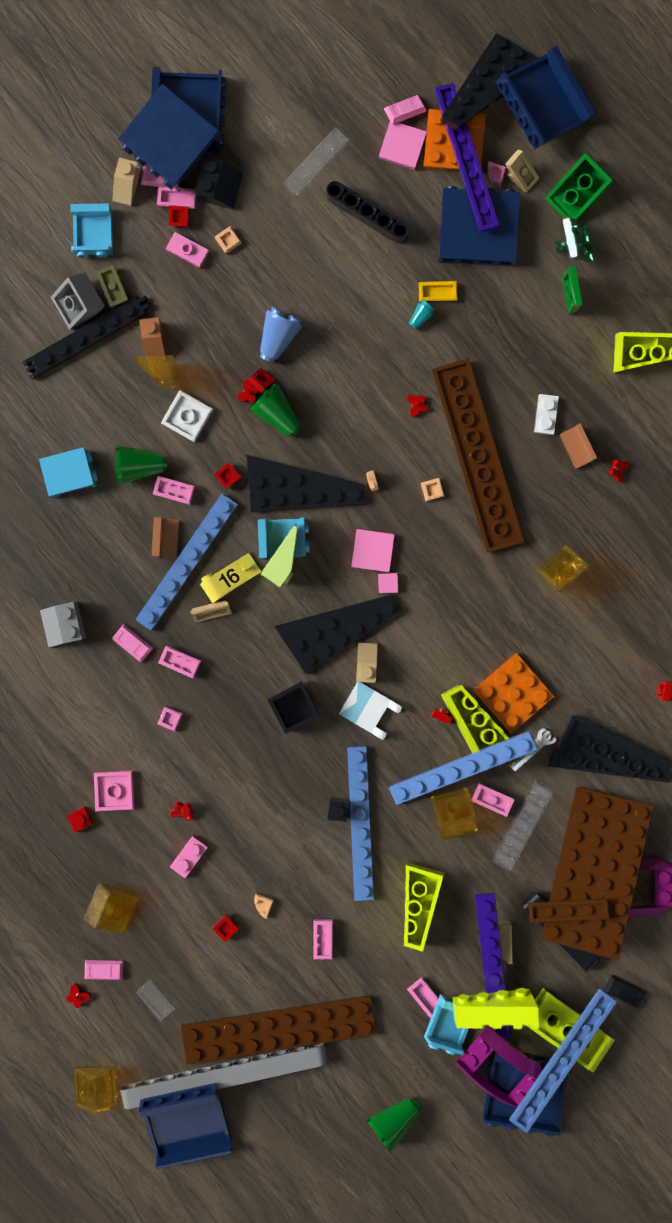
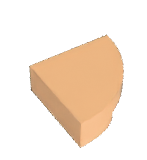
M374 471L367 472L366 477L371 491H378L379 488Z
M256 893L255 906L260 915L267 919L274 899Z

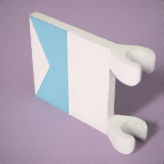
M357 682L339 714L383 740L387 733L376 727L387 707L399 713L402 706L363 683Z
M540 729L535 739L538 749L513 759L508 765L516 771L544 745L553 744L556 741V737L550 740L551 732L546 731L542 736L546 729Z

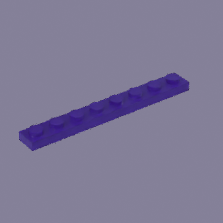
M454 83L435 88L434 92L442 115L457 94ZM445 124L479 233L497 229L499 223L468 126L465 124L456 131Z
M495 893L475 894L486 993H496L499 990H506ZM503 1025L502 1029H494L492 1027L499 1036L502 1035L507 1041H511L510 1025Z

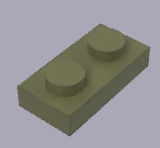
M114 265L96 271L111 309L129 301Z

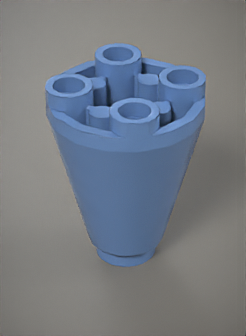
M272 307L271 310L267 309L260 347V358L274 363L275 359L277 360L301 330L303 326L300 324L301 320L293 315H289L288 318L283 315V311Z

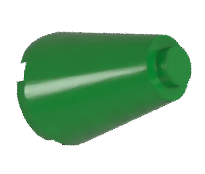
M277 383L272 385L249 407L253 414L285 436L291 435L293 437L300 431L299 426L301 423Z
M115 446L117 484H124L161 474L163 469H167V459L161 453Z
M406 1098L370 1116L366 1121L387 1150L391 1152L420 1114L418 1112L420 1107L414 1099L409 1100V1098Z

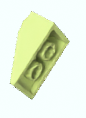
M296 523L261 573V575L279 587L282 584L287 585L293 575L291 570L294 563L299 527Z

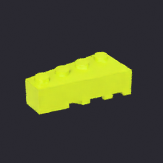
M619 332L615 334L613 373L672 360V333Z
M457 685L441 694L472 753L509 739L462 685Z
M410 862L406 864L404 946L423 952L444 873Z
M518 988L514 991L499 990L496 993L480 992L477 995L461 994L458 997H453L454 1021L457 1028H484V1025H489L494 1029H502L503 1025H513L514 1029H522V1025H532V1029H539L538 1006L530 989Z

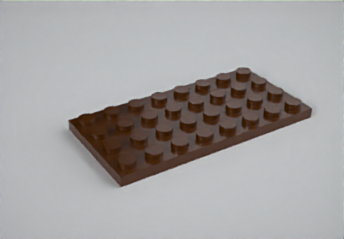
M576 787L549 902L608 899L610 919L545 922L541 939L619 960L653 806Z

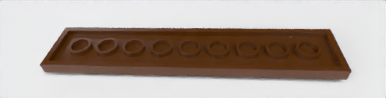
M469 358L432 369L486 553L524 542Z
M370 995L181 1025L187 1065L376 1035Z

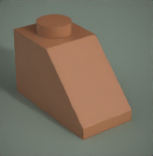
M159 317L139 320L147 362L166 360L162 322Z

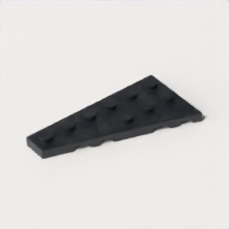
M496 33L447 107L440 121L456 131L471 121L475 115L486 110L490 104L503 97L496 81L505 71L508 74L538 59V57Z
M246 455L251 512L365 504L364 484Z
M387 595L274 627L305 674H307L400 612L401 609L392 595Z
M573 714L547 765L548 767L668 783L672 778V762Z

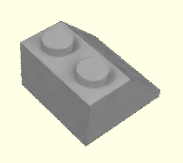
M86 273L69 276L51 296L69 330L95 317L104 307L101 298Z
M69 602L40 610L48 647L86 639L78 602Z

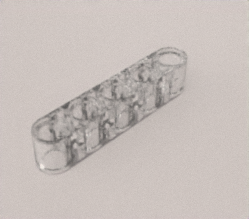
M539 780L534 781L492 859L493 863L507 871H511L554 792L552 787Z

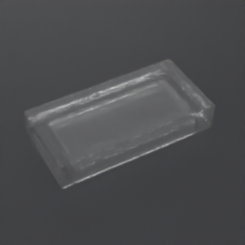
M149 979L135 992L160 1022L176 1008L152 979Z

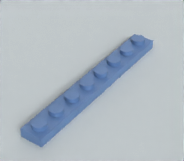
M223 494L220 495L135 619L151 631L154 629L238 506L235 502Z
M529 730L390 785L389 790L396 805L536 751L538 747Z
M366 746L347 747L354 901L374 900Z
M598 989L510 1117V1121L526 1133L529 1131L617 1001Z

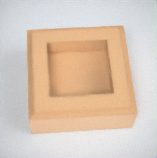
M231 226L215 236L216 241L225 254L241 244L240 239Z
M440 478L421 483L426 502L444 497Z

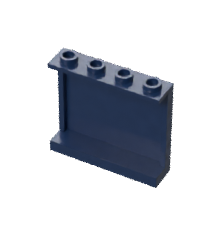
M557 46L551 48L546 55L508 74L505 71L496 81L499 91L506 99L508 107L514 113L519 126L522 127L534 150L585 124L596 114Z
M152 67L151 97L163 84L221 134V127H225V116L222 115V108L226 106V98L223 96V89H226V77H223L222 70H219V74L162 72L160 67ZM221 134L223 139L218 144L216 141H213L205 153H220V146H224V134Z
M161 84L118 138L123 144L121 148L129 155L132 153L136 155L135 160L143 167L145 165L149 166L151 174L157 179L159 176L162 177L164 185L170 190L175 188L178 192L181 191L178 187L179 183L213 141L219 144L223 139L215 127L163 84Z
M456 186L443 188L441 195L442 208L438 262L514 266L517 259L520 192H515L513 189L496 191L494 188H488L499 227L479 233L466 189H458Z
M493 1050L488 1082L509 1095L526 1074L511 1065ZM523 1053L532 1060L539 1061L542 1071L552 1058ZM568 1074L535 1120L528 1133L542 1132L551 1137L555 1135L561 1136L559 1126ZM486 1093L482 1113L484 1123L492 1127H497L498 1125L505 1126L510 1130L519 1128L510 1121V1117L517 1107L507 1105Z
M216 1083L140 1099L139 1115L140 1118H144L156 1156V1170L232 1153V1138Z

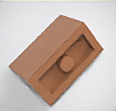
M581 423L559 434L575 469L597 458Z
M154 517L151 556L177 558L179 520Z

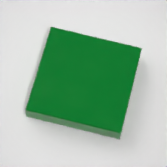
M576 266L569 267L562 277L569 315L576 314L582 306Z

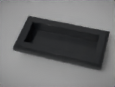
M613 975L610 976L603 991L637 1009L646 991Z

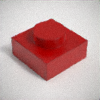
M169 206V226L189 227V207Z
M260 368L249 377L248 382L263 393L274 384L275 379L264 369Z
M229 462L214 474L226 489L230 488L241 478Z
M661 681V684L657 686L656 695H658L659 700L670 702L672 682Z
M440 707L438 710L433 709L430 715L448 725L452 719L448 715L449 712Z
M86 807L67 815L74 833L93 824Z
M227 914L212 927V930L224 942L239 929V926Z

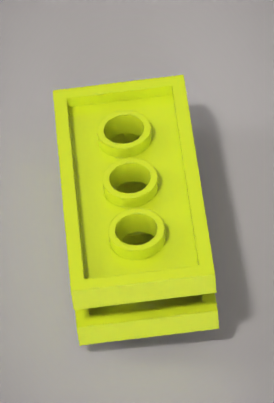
M542 988L535 999L538 1006L539 1029L532 1030L558 1048L580 1017V1014ZM598 1028L577 1059V1062L594 1073L615 1039Z

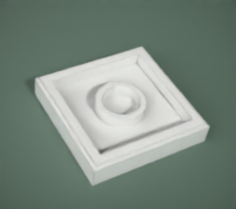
M179 390L161 424L195 443L213 409Z

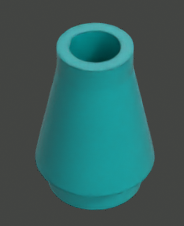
M422 300L421 303H418L408 324L418 330L422 324L434 315L433 311L435 309Z

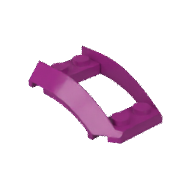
M659 856L642 857L639 870L654 869L655 905L631 906L629 916L659 915L672 907V865L659 858Z
M489 1025L455 1063L473 1083L487 1094L514 1107L519 1106L542 1072L539 1061L536 1062L524 1055L502 1035L499 1036ZM493 1050L511 1065L526 1074L509 1095L493 1086L476 1071Z

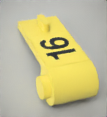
M248 553L214 575L211 573L201 578L203 582L200 585L211 602L215 603L235 588L261 573V570Z

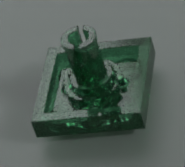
M570 217L564 219L563 225L566 239L554 243V246H558L555 248L556 252L560 254L569 250L570 258L583 262L593 260V247L589 243V228L587 224Z

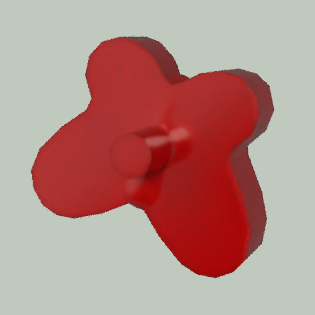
M244 380V390L237 395V399L239 402L249 401L254 403L256 401L255 395L259 393V390L253 387L248 380Z
M409 394L407 396V401L412 406L410 410L411 417H416L420 412L427 411V406L424 404V395L417 397Z
M614 459L609 475H612L616 482H623V471L629 468L630 463Z
M176 801L170 815L173 818L181 815L185 820L191 821L193 818L192 806L189 803L183 804L180 801Z
M74 983L70 987V994L66 997V1000L69 1003L73 1002L76 1008H80L83 1002L90 999L91 994L89 992H81L79 985Z

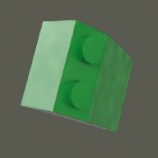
M584 153L545 199L572 225L606 193L616 180L590 154Z

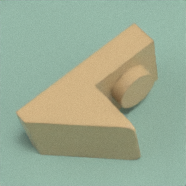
M517 150L505 164L508 168L505 175L524 192H528L539 179L521 150Z

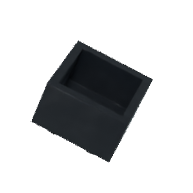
M303 681L267 700L285 734L320 716Z

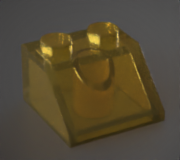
M173 355L134 357V362L158 386H162V389H173L174 386H179L178 363Z
M564 546L537 571L546 585L555 593H560L590 566L568 546Z
M468 788L431 797L441 840L479 831L477 817Z
M98 883L83 919L95 929L125 933L140 897L115 886Z
M104 1065L74 1067L75 1106L97 1115L116 1108L115 1069Z

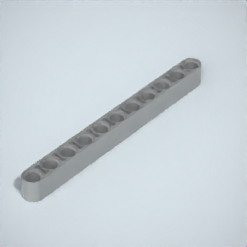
M324 1043L283 1049L127 1084L120 1088L124 1109H132L140 1106V1099L216 1083L217 1089L320 1067L327 1064L328 1059Z

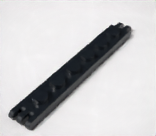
M138 296L134 297L22 362L24 366L32 364L26 368L28 373L36 371L30 375L31 379L33 380L145 316L147 314L146 310L152 307L151 303L142 305L148 301V298L146 296L140 299Z

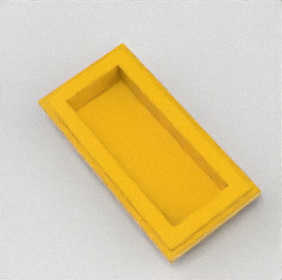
M457 281L419 282V302H422V300L457 301Z

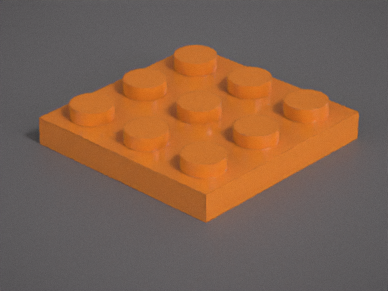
M429 109L423 168L460 172L445 123L440 121L442 117L441 111ZM478 113L467 123L480 167L482 164L486 114Z
M517 653L473 689L474 693L510 734L554 697Z

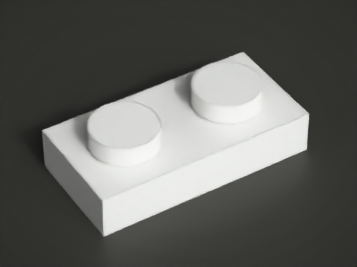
M539 394L534 433L554 435L559 396Z

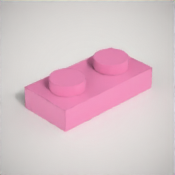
M478 783L471 799L472 802L506 817L515 800Z
M193 835L170 868L186 878L208 846Z

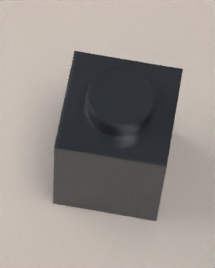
M330 797L327 820L347 822L349 800Z

